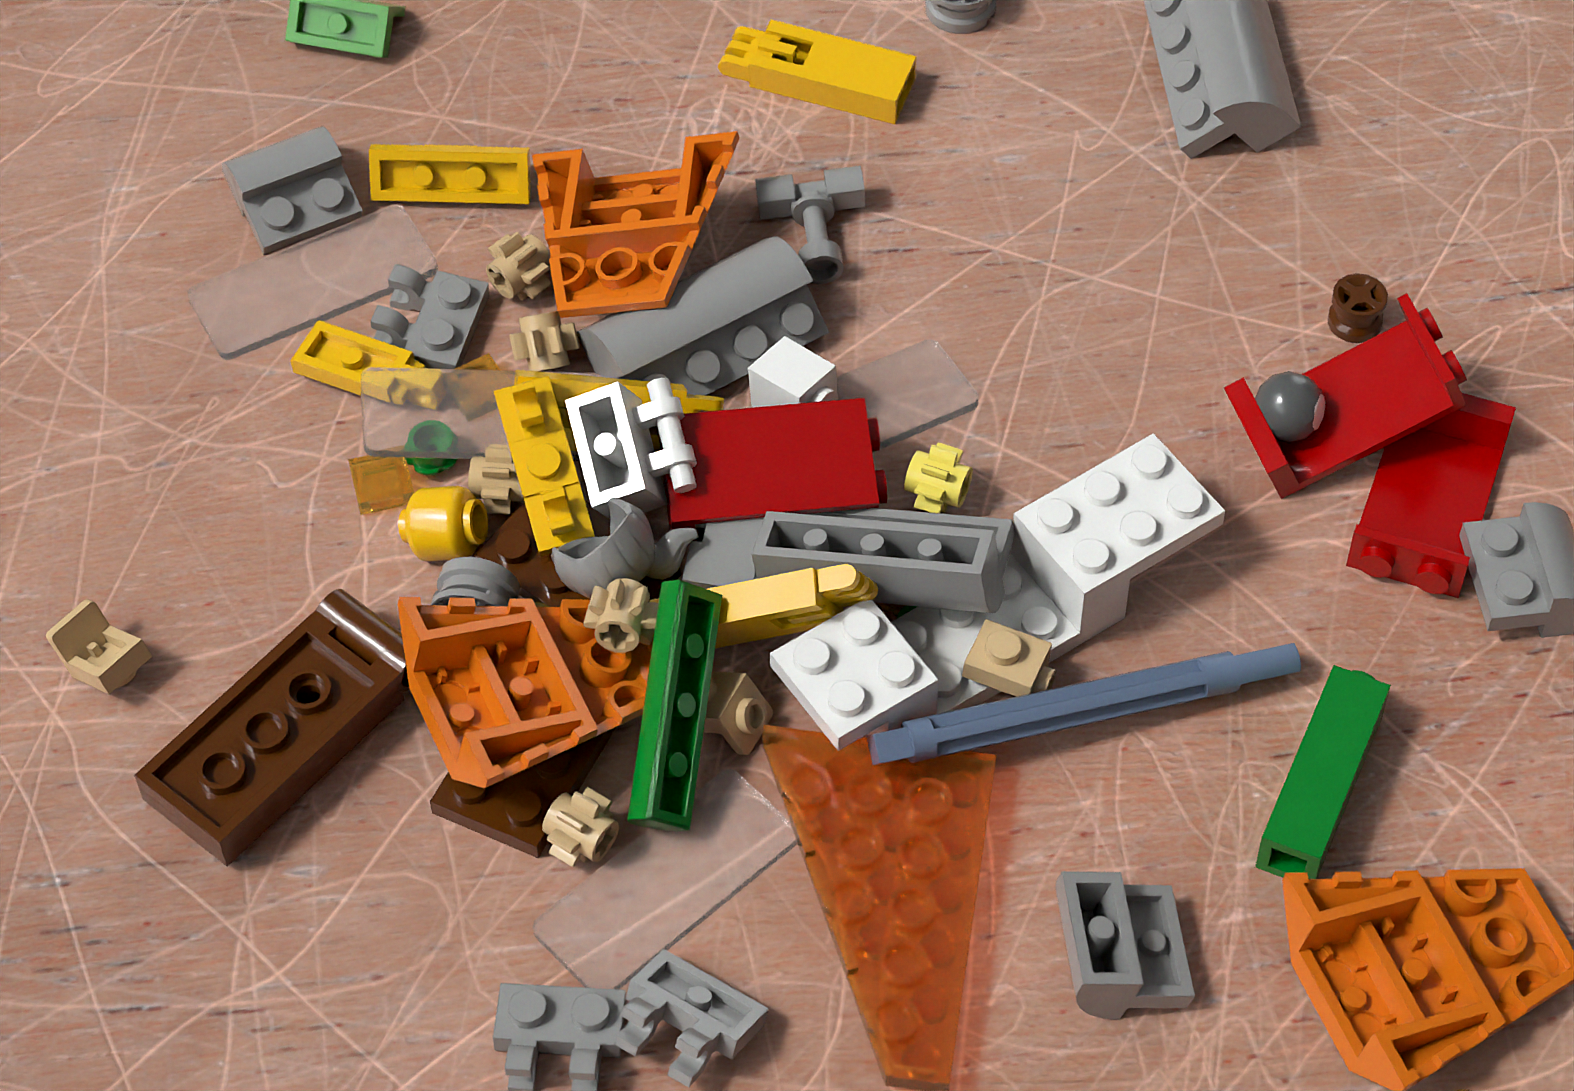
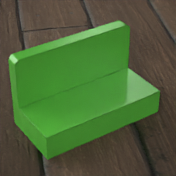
M290 0L285 41L385 58L389 55L393 18L404 17L406 6L372 0Z

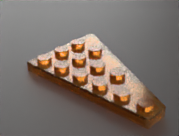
M764 725L762 733L763 750L885 1086L919 1091H949L997 755L964 751L911 763L908 758L873 765L867 738L861 737L838 751L823 732Z

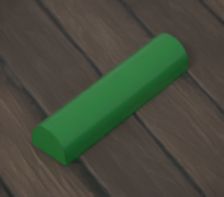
M682 580L661 583L627 819L628 823L636 826L665 831H690L722 603V594Z

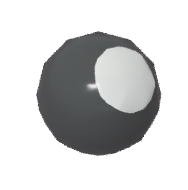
M1290 371L1274 374L1260 385L1255 397L1273 435L1278 441L1293 443L1306 440L1319 428L1324 417L1325 399L1322 390L1314 380L1302 374Z

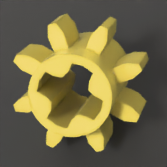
M938 442L936 446H931L929 453L920 450L915 452L908 467L904 483L905 491L917 494L914 508L928 513L941 514V512H946L948 505L957 508L962 506L973 474L972 467L960 464L963 450Z

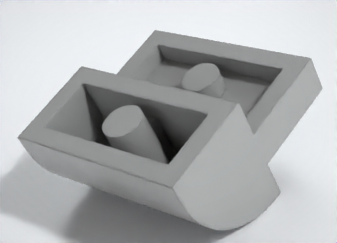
M324 126L222 163V171L242 216L246 215L263 255L362 218L363 210L342 166V155L331 134Z
M1530 502L1523 504L1521 514L1518 517L1464 522L1459 537L1465 555L1470 557L1468 567L1487 631L1537 626L1541 638L1574 634V530L1568 514L1561 508L1551 504Z
M1062 871L1056 881L1055 889L1076 1002L1080 1009L1095 1017L1120 1020L1127 1008H1187L1195 994L1172 885H1123L1121 872Z

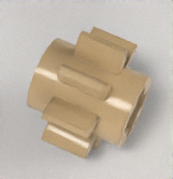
M518 232L512 236L506 234L488 248V251L495 260L486 266V273L492 285L504 297L512 298L517 294L522 301L528 296L533 299L552 284L544 274L550 270V252L542 241L534 235L529 234L522 239Z
M558 311L519 318L521 332L509 334L515 361L527 358L529 371H541L570 365L567 350L579 348L574 322L562 324Z
M490 444L489 447L485 448V457L473 456L471 458L468 489L476 499L484 500L486 511L490 514L510 515L511 511L515 509V501L524 502L509 445Z
M621 578L610 582L606 589L599 586L594 587L583 624L584 627L595 629V638L602 647L613 652L623 653L635 649L639 642L646 645L651 644L655 630L658 603L649 602L650 594L646 586L632 579Z
M588 787L583 794L576 791L573 796L566 792L558 796L547 811L542 825L543 832L549 835L547 841L553 844L549 853L572 867L579 860L584 863L588 859L593 862L601 860L610 850L619 830L618 822L612 819L614 814L608 811L612 801Z

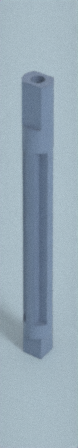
M1295 643L1235 656L1230 651L907 720L901 723V728L880 732L866 737L873 765L908 758L911 763L1237 692L1241 684L1300 672L1301 661Z

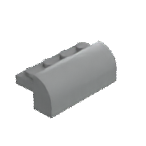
M1144 0L1179 148L1188 157L1194 158L1234 133L1258 153L1301 128L1267 0Z
M773 236L763 239L678 281L666 308L613 313L577 331L576 334L597 377L640 381L668 378L670 383L683 384L687 389V394L707 395L747 375L748 367L784 336L804 346L828 334L829 330L807 286L808 283L813 281L808 269L795 250L786 241Z
M880 508L812 514L766 511L751 556L757 579L809 568L817 570L849 564L877 584L878 594L873 600L874 603L996 613L1005 596L1002 578L1015 533L1013 520Z

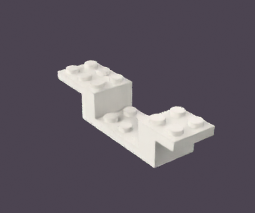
M1153 433L1013 514L1015 537L1002 578L1005 596L996 613L916 607L890 622L873 600L860 601L770 653V666L838 751L866 734L872 735L899 729L903 721L979 705L1001 692L1000 690L962 677L964 662L985 619L1052 643L1050 663L1124 619L1130 579L1223 525L1225 510Z

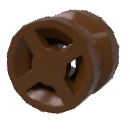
M1350 274L1338 280L1333 289L1332 305L1328 314V325L1331 332L1338 338L1350 343H1363L1377 336L1382 328L1383 311L1387 306L1388 300L1385 286L1377 278L1367 274Z

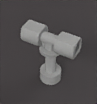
M861 165L824 170V180L794 184L792 174L755 179L760 220L792 216L796 223L805 226L807 244L800 249L798 256L813 279L810 283L825 284L839 278L844 269L841 249L838 244L828 240L826 223L831 220L836 210L866 207Z

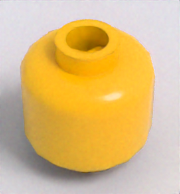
M466 487L421 488L410 497L406 509L400 512L398 529L402 541L409 544L412 552L420 560L445 561L458 557H470L477 550L478 545L482 544L487 537L488 516L484 503L480 499H476L473 493Z

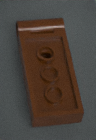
M337 589L332 591L321 601L312 614L134 775L142 799L228 867L404 701L402 692L408 691L410 688L402 633L345 590Z

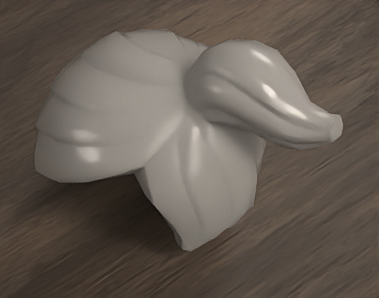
M611 497L607 502L610 510V536L576 539L557 549L554 547L551 554L555 570L561 581L572 591L591 599L595 586L606 589L608 584L616 579L627 578L640 582L645 576L660 580L671 577L678 571L686 547L694 539H697L698 535L694 528H678L669 531L658 542L654 543L649 521L643 511L624 500Z

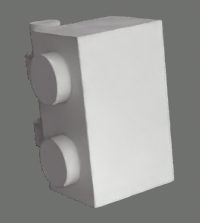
M668 378L654 379L647 384L651 402L642 404V400L619 382L565 400L591 506L609 519L610 510L607 502L611 497L624 500L641 509L643 513L668 505L661 478L662 475L670 474L674 492L676 493L688 492L697 487L692 470L697 464L692 445L685 443L680 420L684 417L680 398L673 396ZM653 426H658L663 450L657 452L654 451L649 428Z

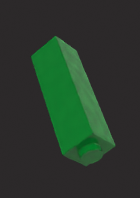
M1333 665L1262 835L1255 868L1282 878L1285 873L1307 872L1308 879L1318 878L1383 717L1391 685L1378 681L1363 671H1350Z

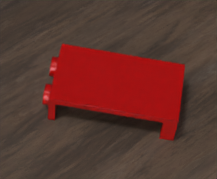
M1407 293L1397 298L1406 321L1302 374L1314 380L1322 390L1325 399V411L1321 424L1306 440L1293 443L1276 440L1244 377L1224 387L1281 499L1466 406L1458 386L1467 381L1460 363L1452 350L1441 354L1435 341L1443 338L1434 317L1428 308L1418 312Z
M1462 393L1466 406L1385 446L1359 525L1356 524L1346 566L1362 570L1367 575L1373 577H1386L1417 586L1431 594H1444L1459 598L1470 557L1464 553L1459 537L1462 524L1464 522L1483 520L1516 407Z
M865 398L684 414L680 424L685 443L692 445L697 464L692 470L697 487L688 492L676 493L674 492L670 474L663 475L668 501L669 531L678 528H695V524L763 518L766 511L812 514L879 508V504H886L888 498L884 469L875 470L872 452L880 451L877 417L867 418ZM659 434L660 450H663V446H662V442H661V438H660V434Z

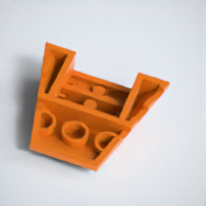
M737 131L685 137L682 166L676 169L594 177L583 149L532 154L534 169L538 177L539 185H537L539 201L543 208L545 220L543 226L545 238L549 245L551 257L549 258L556 306L560 318L666 308L739 142L740 137Z
M399 597L398 612L410 691L451 778L482 788L489 787L643 714L653 638L650 645L639 642L637 647L629 652L619 653L605 649L597 643L595 629L584 627L583 623L590 600L562 599L560 607H536L533 599L510 598L508 606H476L475 598H449L448 605H422L421 597Z
M1525 868L1447 870L1444 876L1422 877L1418 870L1395 871L1392 877L1362 878L1360 871L1335 872L1332 879H1308L1307 872L1285 873L1282 879L1290 958L1293 969L1348 1070L1392 1091L1408 1090L1574 983V950Z

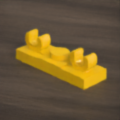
M371 144L369 148L371 200L529 204L531 200L530 148L428 144Z
M549 376L494 390V396L540 557L552 554L554 547L557 549L576 539L595 537Z

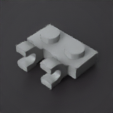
M395 264L388 279V286L394 288L390 298V307L401 310L415 309L419 310L420 313L414 324L408 322L406 317L400 312L389 307L377 305L370 321L371 328L377 330L374 339L412 351L414 359L424 364L428 372L456 379L488 301L489 283L438 270L433 281L428 282L416 270Z
M663 949L630 980L626 999L629 1002L623 1007L621 1015L629 1022L616 1035L615 1045L636 1057L648 1044L658 1024L664 1020L683 1031L677 1038L675 1048L681 1050L682 1053L670 1065L668 1076L690 1087L702 1074L711 1055L715 1051L733 1059L764 1027L769 1008Z
M500 983L493 1044L495 1051H507L505 1075L509 1076L508 1091H535L539 1053L571 1055L569 1079H573L571 1091H598L601 1057L621 1058V1048L615 1045L616 1035L624 1028L625 1018L621 1015L623 1007L627 1004L626 990Z

